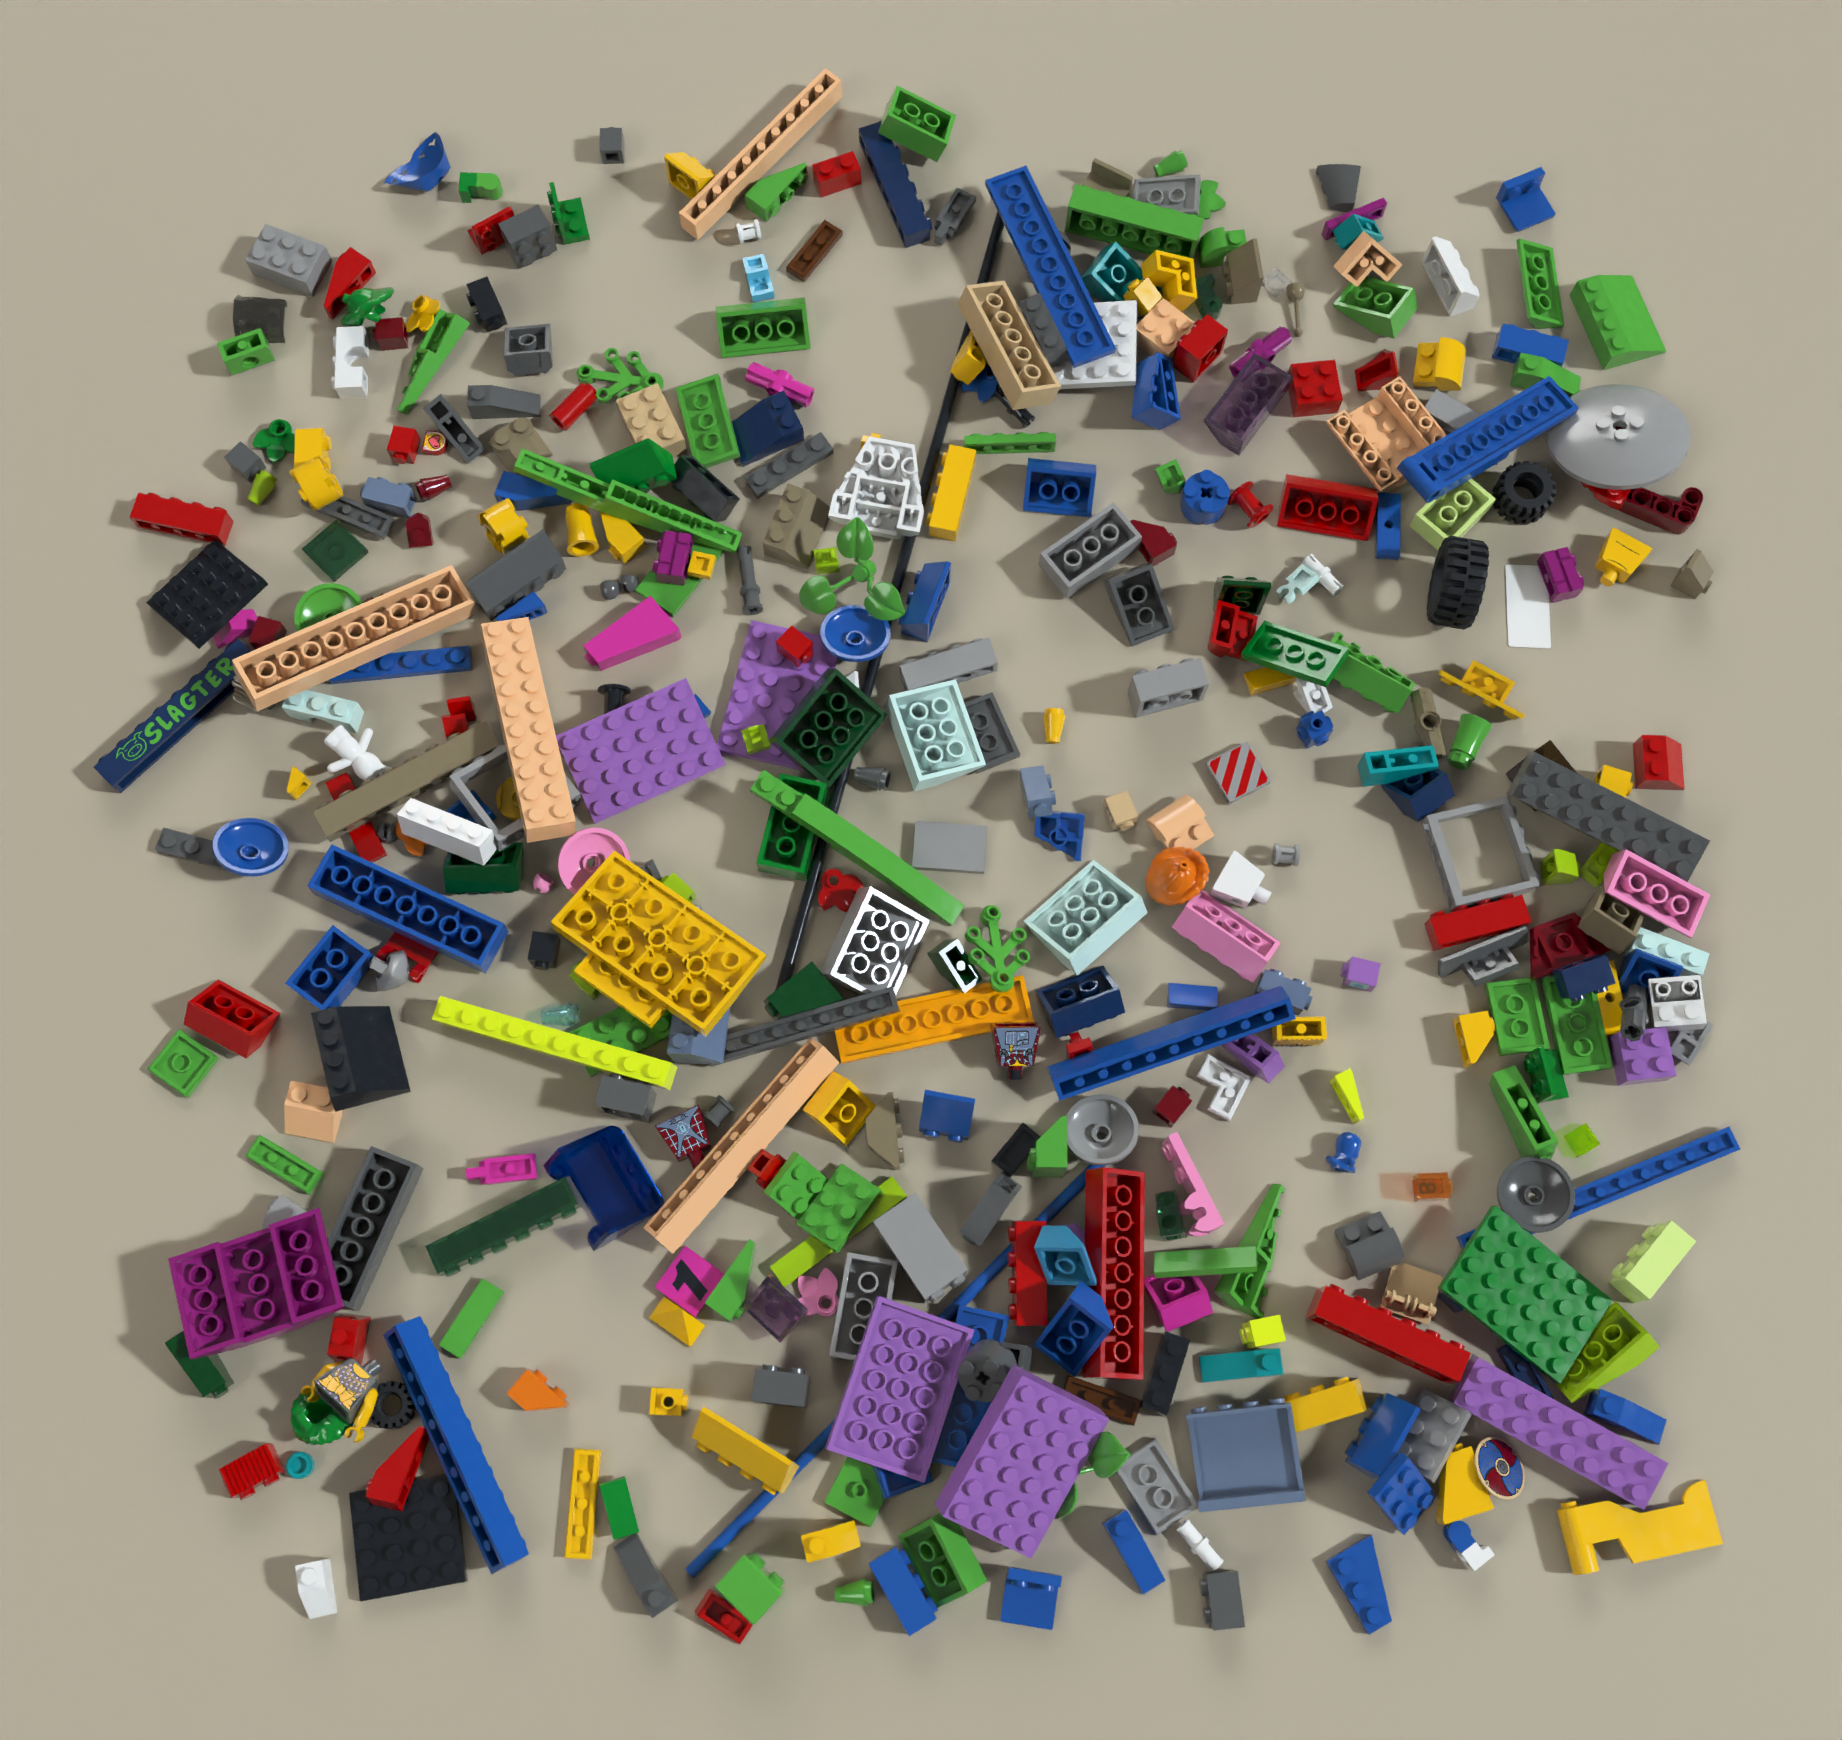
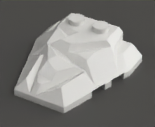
M869 436L856 457L850 472L847 471L842 485L834 492L828 518L838 524L847 525L855 517H859L867 526L870 534L875 536L901 539L902 535L908 537L919 535L924 509L918 478L915 445Z

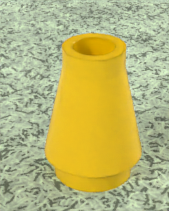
M1047 708L1045 709V714L1042 715L1046 743L1058 744L1060 743L1066 716L1063 709Z

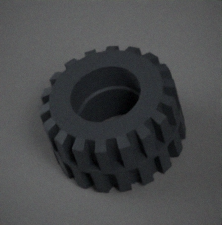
M1518 461L1513 466L1509 465L1503 471L1493 488L1494 493L1492 494L1496 498L1493 506L1495 509H1499L1498 514L1500 516H1506V521L1513 520L1514 524L1517 525L1520 522L1528 525L1530 521L1534 523L1543 517L1554 501L1557 492L1555 490L1556 481H1552L1553 475L1546 472V467L1540 468L1538 466L1539 463L1536 462L1530 464L1529 461H1524L1521 464ZM1519 486L1528 489L1534 499L1520 497L1514 487Z

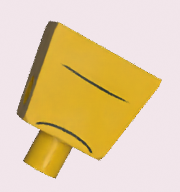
M1613 527L1604 539L1595 565L1597 570L1603 572L1600 582L1605 586H1613L1615 580L1624 583L1653 548Z

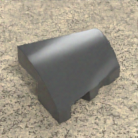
M1325 164L1317 166L1316 174L1321 178V188L1327 196V204L1330 210L1346 213L1353 210L1361 166L1350 164Z

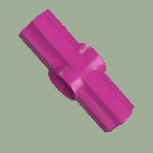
M756 362L750 364L747 369L745 380L765 389L770 396L785 391L790 401L805 408L810 405L814 395V388L794 380L788 372L781 369L774 371Z

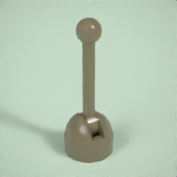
M1291 283L1286 287L1287 296L1294 302L1296 323L1294 335L1300 337L1303 334V330L1300 328L1299 301L1305 294V288L1303 283Z

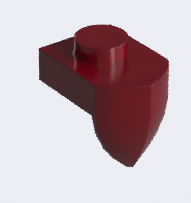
M415 513L410 516L405 523L409 548L433 546L430 518L422 513Z

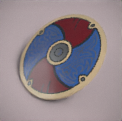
M1487 1437L1480 1441L1475 1450L1474 1462L1481 1483L1489 1493L1499 1499L1511 1500L1516 1498L1521 1493L1525 1482L1524 1468L1519 1455L1508 1442L1499 1437Z

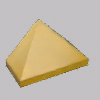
M666 1297L662 1298L649 1317L689 1347L693 1345L705 1328L704 1324Z

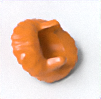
M1180 846L1163 849L1152 860L1145 878L1146 891L1150 898L1160 904L1174 906L1177 904L1182 905L1199 895L1209 879L1208 874L1210 870L1205 857L1190 847Z

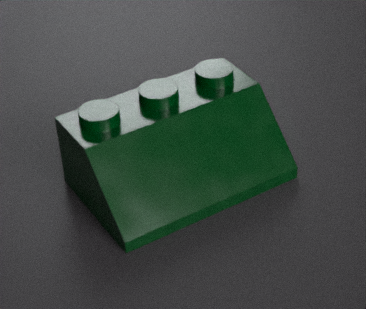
M523 842L513 843L500 852L496 850L484 866L448 852L442 867L446 893L461 895L469 892L487 894L490 892L512 893L519 891L523 879Z

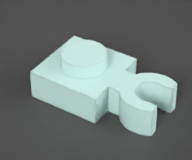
M1301 564L1286 578L1287 585L1279 587L1276 592L1279 598L1287 594L1284 598L1286 603L1290 604L1295 600L1298 592L1304 595L1320 579L1318 574Z

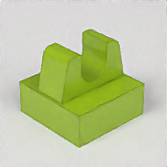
M836 547L813 550L817 575L840 572Z
M764 724L754 725L741 730L748 755L771 749Z

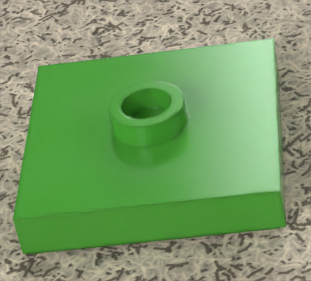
M850 1457L846 1458L825 1500V1503L869 1527L872 1526L884 1502L873 1467Z

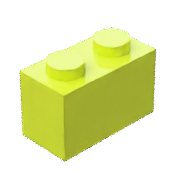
M1280 1315L1247 1321L1242 1324L1243 1329L1239 1330L1241 1342L1243 1345L1246 1344L1247 1350L1286 1341Z

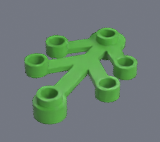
M615 348L607 349L605 357L607 362L612 364L618 373L594 370L592 366L586 364L581 365L577 370V377L580 383H589L591 385L595 380L615 383L608 389L599 388L597 390V400L602 404L608 403L610 398L620 393L618 395V399L657 383L661 390L664 386L662 377L657 373H650L641 362V356L637 351L629 352L627 360L630 366L636 368L641 377L633 376L620 360L619 353ZM610 354H615V355H616V356L613 357V358H610V357H609ZM633 357L638 358L636 361H631ZM650 381H656L654 384H649ZM631 385L638 386L631 392L623 391ZM601 394H607L604 398L600 397Z
M988 905L980 913V921L988 927L991 945L981 937L979 928L975 926L969 927L965 932V939L975 944L978 948L972 949L968 955V960L990 976V985L994 991L1003 993L1013 987V975L1021 966H1025L1030 960L1028 951L1020 949L1014 955V961L1005 969L1004 959L1017 944H1021L1025 940L1027 934L1024 929L1015 928L1010 934L1009 940L1002 946L998 921L1001 918L1000 910L997 906ZM970 932L974 933L976 937L971 936ZM984 953L994 961V967L984 960ZM973 954L978 955L979 959H976ZM1019 955L1023 956L1025 960L1020 959Z

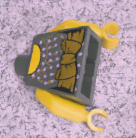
M352 1358L344 1362L327 1364L312 1380L311 1386L305 1385L302 1387L301 1394L308 1395L311 1392L307 1401L312 1403L318 1401L321 1397L349 1424L353 1422L355 1424L354 1427L347 1428L345 1437L350 1438L355 1430L357 1436L354 1439V1443H359L365 1436L362 1427H366L378 1397L377 1381L374 1376L382 1370V1367L373 1358L363 1366Z

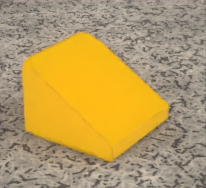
M293 766L286 792L296 801L312 783L302 772Z

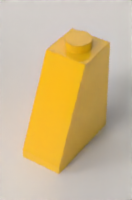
M1462 1443L1455 1444L1439 1474L1438 1524L1445 1525L1494 1509L1489 1493L1477 1475L1474 1462L1475 1454L1472 1446L1463 1447Z
M855 1520L801 1535L807 1563L861 1547Z

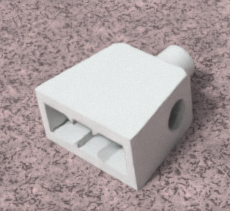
M1234 851L1214 884L1210 895L1246 908L1252 898L1265 905L1272 892L1259 886L1265 874L1238 852Z

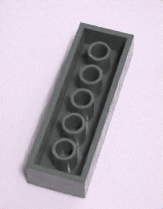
M373 1146L370 1147L328 1238L343 1305L360 1311L424 1169L416 1163Z

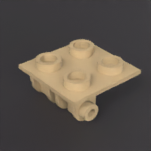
M1403 1262L1392 1266L1380 1307L1429 1325L1431 1317H1434L1437 1311V1307L1434 1306L1439 1292L1438 1287L1443 1276Z

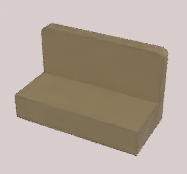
M1094 158L1091 172L1083 185L1099 191H1108L1118 196L1128 197L1131 192L1133 177Z

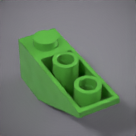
M802 163L758 180L745 194L746 208L766 222L772 216H776L780 207L793 197L798 187L806 183L808 179L807 164Z

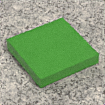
M178 1029L147 1070L189 1098L219 1060V1057Z

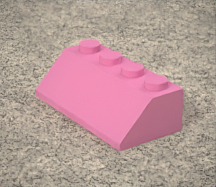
M1627 849L1612 854L1603 874L1606 894L1686 937L1692 938L1710 894Z
M1201 890L1199 895L1189 901L1172 926L1180 936L1188 938L1197 944L1199 949L1210 953L1221 964L1229 966L1241 978L1252 983L1280 945V942L1204 890Z

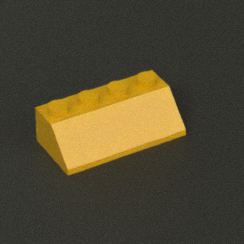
M703 1406L692 1434V1438L698 1441L696 1447L707 1454L713 1450L719 1454L717 1460L728 1467H731L732 1464L737 1465L741 1468L739 1474L750 1481H753L754 1477L763 1482L761 1487L771 1494L775 1495L776 1491L784 1494L800 1466Z

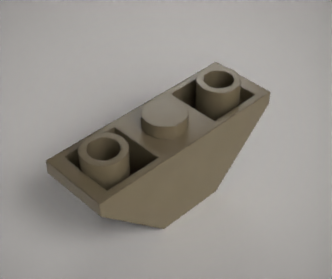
M888 1092L865 1119L868 1148L894 1170H900V1163H904L903 1148H898L897 1138H902L901 1123H896L895 1114L900 1113L899 1099H894L893 1092Z

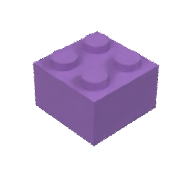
M1666 1027L1645 1029L1640 1040L1633 1042L1623 1038L1621 1032H1617L1608 1038L1618 1086L1667 1081L1677 1076Z

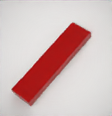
M348 772L325 782L334 801L339 799L338 796L347 790H356ZM372 821L349 832L361 858L373 863L387 856Z

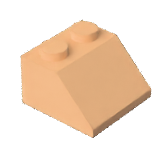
M296 1081L290 1082L284 1104L285 1134L335 1143L343 1110L335 1112L328 1087Z

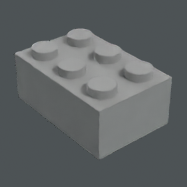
M265 224L245 261L253 275L313 297L332 259L326 246Z
M1186 658L1180 661L1179 664H1163L1156 670L1148 671L1145 669L1136 672L1131 678L1127 693L1135 717L1138 718L1202 701L1209 686V681L1201 658L1194 660L1193 658Z

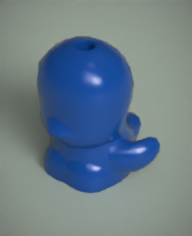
M1344 1132L1337 1137L1335 1144L1336 1154L1333 1157H1326V1161L1330 1164L1331 1169L1343 1173H1355V1160L1358 1158L1361 1148L1359 1136L1351 1132Z

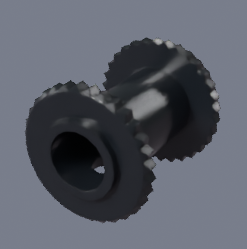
M604 684L598 687L597 691L605 695L604 714L623 706V696L631 693L629 687L621 684Z

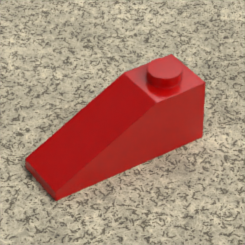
M349 247L346 252L342 253L336 261L323 305L329 318L332 320L347 305L342 302L344 294L350 295L353 291L363 288L376 274L372 262L352 247Z
M419 1426L375 1471L373 1479L368 1481L366 1498L372 1505L402 1512L430 1439L424 1427Z

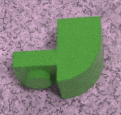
M1219 227L1205 233L1200 238L1197 247L1200 267L1221 266L1227 253L1247 242L1245 230L1224 231V227Z

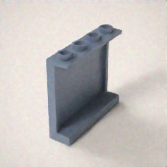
M1284 1398L1270 1399L1269 1405L1259 1406L1258 1401L1243 1402L1242 1408L1234 1409L1232 1404L1217 1405L1216 1411H1207V1407L1191 1408V1413L1185 1415L1186 1419H1188L1199 1496V1512L1304 1502L1306 1500L1291 1402L1285 1403Z

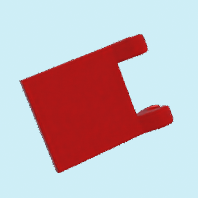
M394 932L386 945L378 951L376 957L385 962L389 954L394 953V951L403 950L407 958L418 963L410 971L409 977L413 982L420 983L428 967L439 952Z

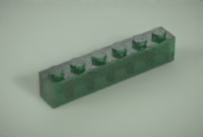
M563 1177L425 1247L437 1274L451 1277L461 1271L460 1267L468 1263L470 1266L484 1260V1255L493 1252V1254L499 1253L508 1248V1243L514 1240L521 1242L531 1236L530 1232L538 1228L540 1231L554 1225V1220L560 1217L567 1219L577 1213L576 1209L580 1208L581 1205L570 1181Z

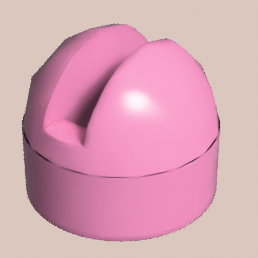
M537 873L533 881L534 890L541 889V894L549 892L554 884V880L543 873Z

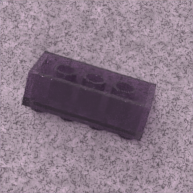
M1254 353L1204 419L1205 424L1220 445L1239 456L1288 391L1292 376Z

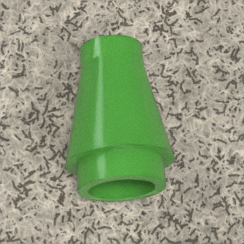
M1180 150L1178 152L1173 151L1153 167L1157 177L1182 172L1184 168L1188 167L1184 153Z
M862 1579L835 1587L836 1603L868 1606V1604L874 1603L875 1591L873 1581Z

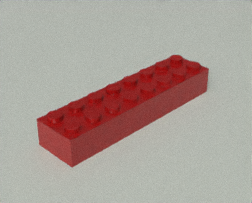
M1107 1167L1086 1170L1085 1249L1097 1280L1096 1286H1087L1102 1297L1113 1324V1329L1084 1364L1083 1378L1143 1380L1145 1172Z

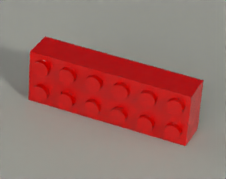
M1330 1284L1329 1287L1324 1286L1316 1290L1305 1318L1445 1384L1459 1383L1471 1355L1470 1352L1464 1350L1465 1346L1453 1340H1450L1448 1343L1440 1339L1441 1335L1430 1329L1425 1331L1418 1329L1415 1322L1403 1317L1399 1320L1393 1317V1312L1386 1308L1378 1306L1375 1309L1368 1305V1300L1354 1295L1353 1298L1345 1295V1290L1336 1285Z

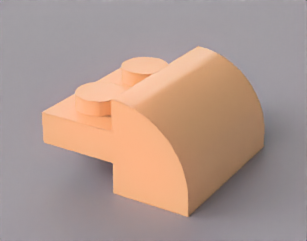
M1183 795L1146 820L1156 839L1162 842L1165 849L1181 846L1185 848L1190 847L1194 850L1215 836L1204 818L1206 816L1204 811L1188 795Z

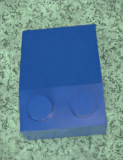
M925 1090L919 1131L924 1132L923 1136L929 1138H938V1135L947 1136L948 1141L956 1143L968 1140L975 1099Z

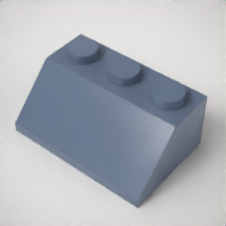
M730 1008L706 1037L672 1014L667 1054L675 1063L723 1064Z

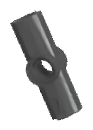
M1638 984L1629 985V988L1624 993V999L1619 1004L1622 1011L1620 1032L1623 1038H1627L1631 1042L1640 1040V1037L1645 1032V1025L1649 1022L1646 1012L1648 992L1646 987H1641Z

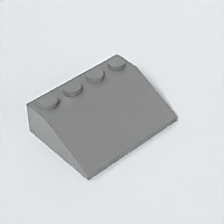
M872 887L858 888L820 971L827 980L859 995L893 986L895 994H897L929 920Z

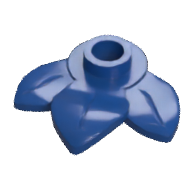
M985 365V368L969 385L962 382L961 390L965 392L977 391L979 402L983 403L994 396L999 383L995 375L990 376L994 374L990 366Z

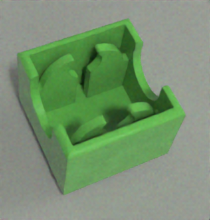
M755 1552L752 1555L749 1553L743 1555L715 1586L752 1625L765 1614L785 1591L782 1586L785 1581L774 1571L769 1574L763 1568L766 1564L765 1561Z

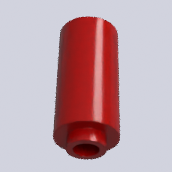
M580 383L550 414V418L559 428L567 431L597 400L596 390L589 383Z

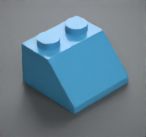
M1042 1226L1034 1248L1048 1285H1078L1082 1281L1086 1285L1096 1286L1097 1280L1085 1246L1067 1226Z

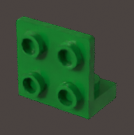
M550 182L551 191L547 192V196L551 205V214L557 236H562L564 245L590 240L581 197L559 201L554 182Z
M1540 1046L1525 1055L1524 1068L1526 1073L1530 1074L1532 1082L1530 1084V1091L1532 1096L1536 1098L1537 1104L1569 1097L1556 1049L1545 1051L1544 1046Z

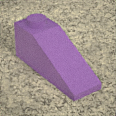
M1254 1034L1222 1044L1247 1069L1268 1084L1285 1067L1279 1052Z

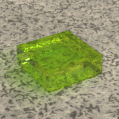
M1587 1123L1563 1136L1577 1158L1600 1145Z

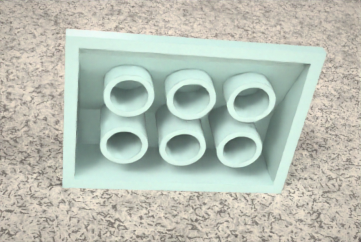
M956 679L889 695L885 709L914 792L938 786L986 765Z
M1093 860L1023 922L1063 965L1075 975H1078L1148 912L1142 897Z

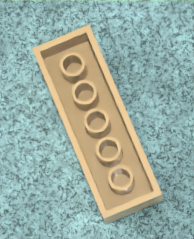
M997 281L966 285L957 304L1012 410L1051 404L1061 385L1006 282Z

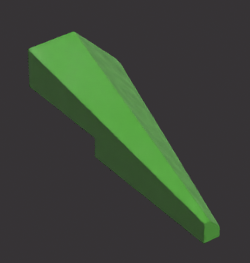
M442 309L434 314L433 325L425 332L421 343L417 346L408 373L411 380L408 387H403L402 393L404 397L400 405L397 406V411L407 415L468 328L470 322L457 314L447 313Z
M1272 1184L1238 1247L1256 1246L1257 1272L1222 1274L1214 1289V1293L1226 1305L1256 1319L1263 1318L1264 1312L1260 1311L1262 1297L1267 1296L1268 1289L1264 1288L1267 1272H1270L1272 1269L1277 1233L1274 1232L1275 1220L1281 1216V1210L1277 1209L1281 1193L1285 1192V1188L1281 1184Z

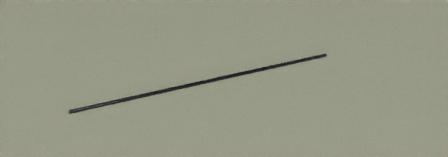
M998 211L976 284L989 282L1004 229V223ZM965 322L957 354L971 330L967 322ZM951 373L919 483L923 509L960 381L954 377L953 373ZM917 535L904 536L891 582L899 594ZM888 620V623L891 627L892 620ZM883 653L868 662L861 691L869 698H871ZM853 759L834 781L827 808L836 814L839 811ZM818 837L775 990L792 977L829 843Z

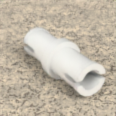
M1310 554L1302 561L1301 564L1318 574L1320 580L1317 583H1321L1332 596L1337 595L1344 588V585L1330 573L1331 570L1328 567H1324L1313 554Z
M1189 1519L1183 1521L1177 1527L1176 1531L1190 1545V1551L1194 1555L1197 1554L1211 1572L1215 1571L1223 1563L1224 1560L1208 1544V1538L1206 1536L1202 1537L1190 1523Z

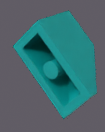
M1352 214L1333 230L1336 236L1335 242L1342 250H1348L1363 231L1376 242H1380L1384 237L1374 220Z

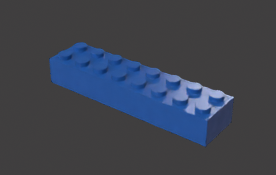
M331 844L307 885L314 895L484 974L487 973L509 932L504 923Z

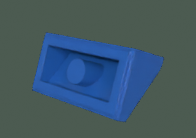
M1168 983L1167 1007L1204 1011L1212 1010L1218 1007L1217 987Z

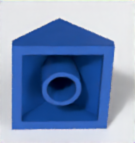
M1635 948L1624 956L1618 975L1621 992L1625 993L1629 985L1632 984L1646 987L1648 992V979L1679 977L1683 966Z

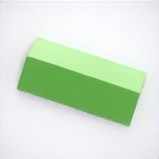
M1519 238L1516 240L1527 319L1536 329L1562 328L1564 320L1553 248Z

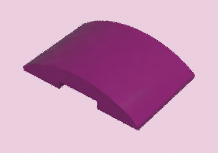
M320 1208L269 1224V1228L224 1243L216 1242L168 1259L190 1359L206 1357L255 1344L304 1327L344 1308Z

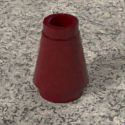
M447 474L420 479V482L415 483L422 501L426 499L429 501L452 487Z

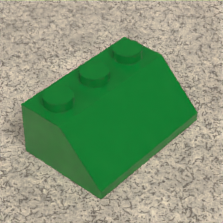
M649 438L589 463L597 479L611 484L613 479L644 493H648L649 490L658 486H665L670 481L677 479L672 454Z

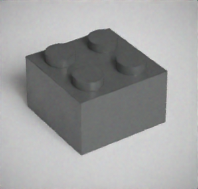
M539 205L498 223L506 249L518 269L523 266H529L534 261L549 256L557 250L551 225Z
M610 1073L609 1077L602 1075L594 1104L600 1112L650 1123L657 1096L652 1086L647 1082L634 1079V1082L624 1080V1076Z
M764 1364L762 1369H756L752 1394L753 1402L799 1408L807 1407L810 1376L805 1374L804 1369L788 1367V1372H780V1367Z

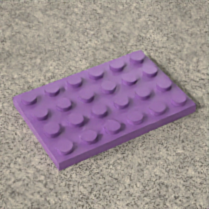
M751 620L717 747L720 753L805 771L771 743V749L748 755L741 730L754 725L764 724L768 739L770 740L827 668H836L838 658L831 655L824 648L820 635L799 631L813 642L814 654L806 664L802 663L799 667H796L777 651L776 641L788 628Z
M686 678L556 735L558 746L595 824L726 765Z
M876 1296L825 1449L925 1483L958 1382V1368L967 1354L974 1330Z

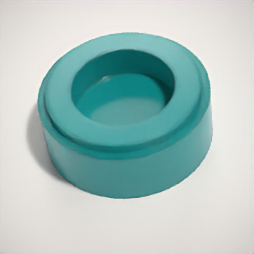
M296 1452L288 1458L286 1471L294 1479H304L313 1472L314 1459L306 1452Z

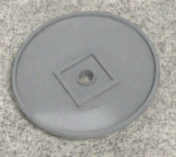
M1623 384L1596 386L1570 396L1569 398L1579 407L1578 411L1547 430V446L1550 455L1564 472L1585 484L1612 490L1641 488L1666 478L1681 465L1687 455L1690 443L1689 425L1683 413L1676 405L1664 396L1649 389ZM1615 427H1622V428H1624V429H1618V430H1616V429H1614V428H1615Z

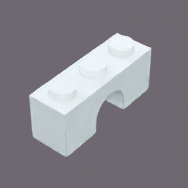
M364 326L337 327L336 336H333L336 356L332 357V365L335 370V376H332L331 380L332 388L337 391L340 399L368 398V377L363 366L353 367L351 364L356 359L369 358V336Z

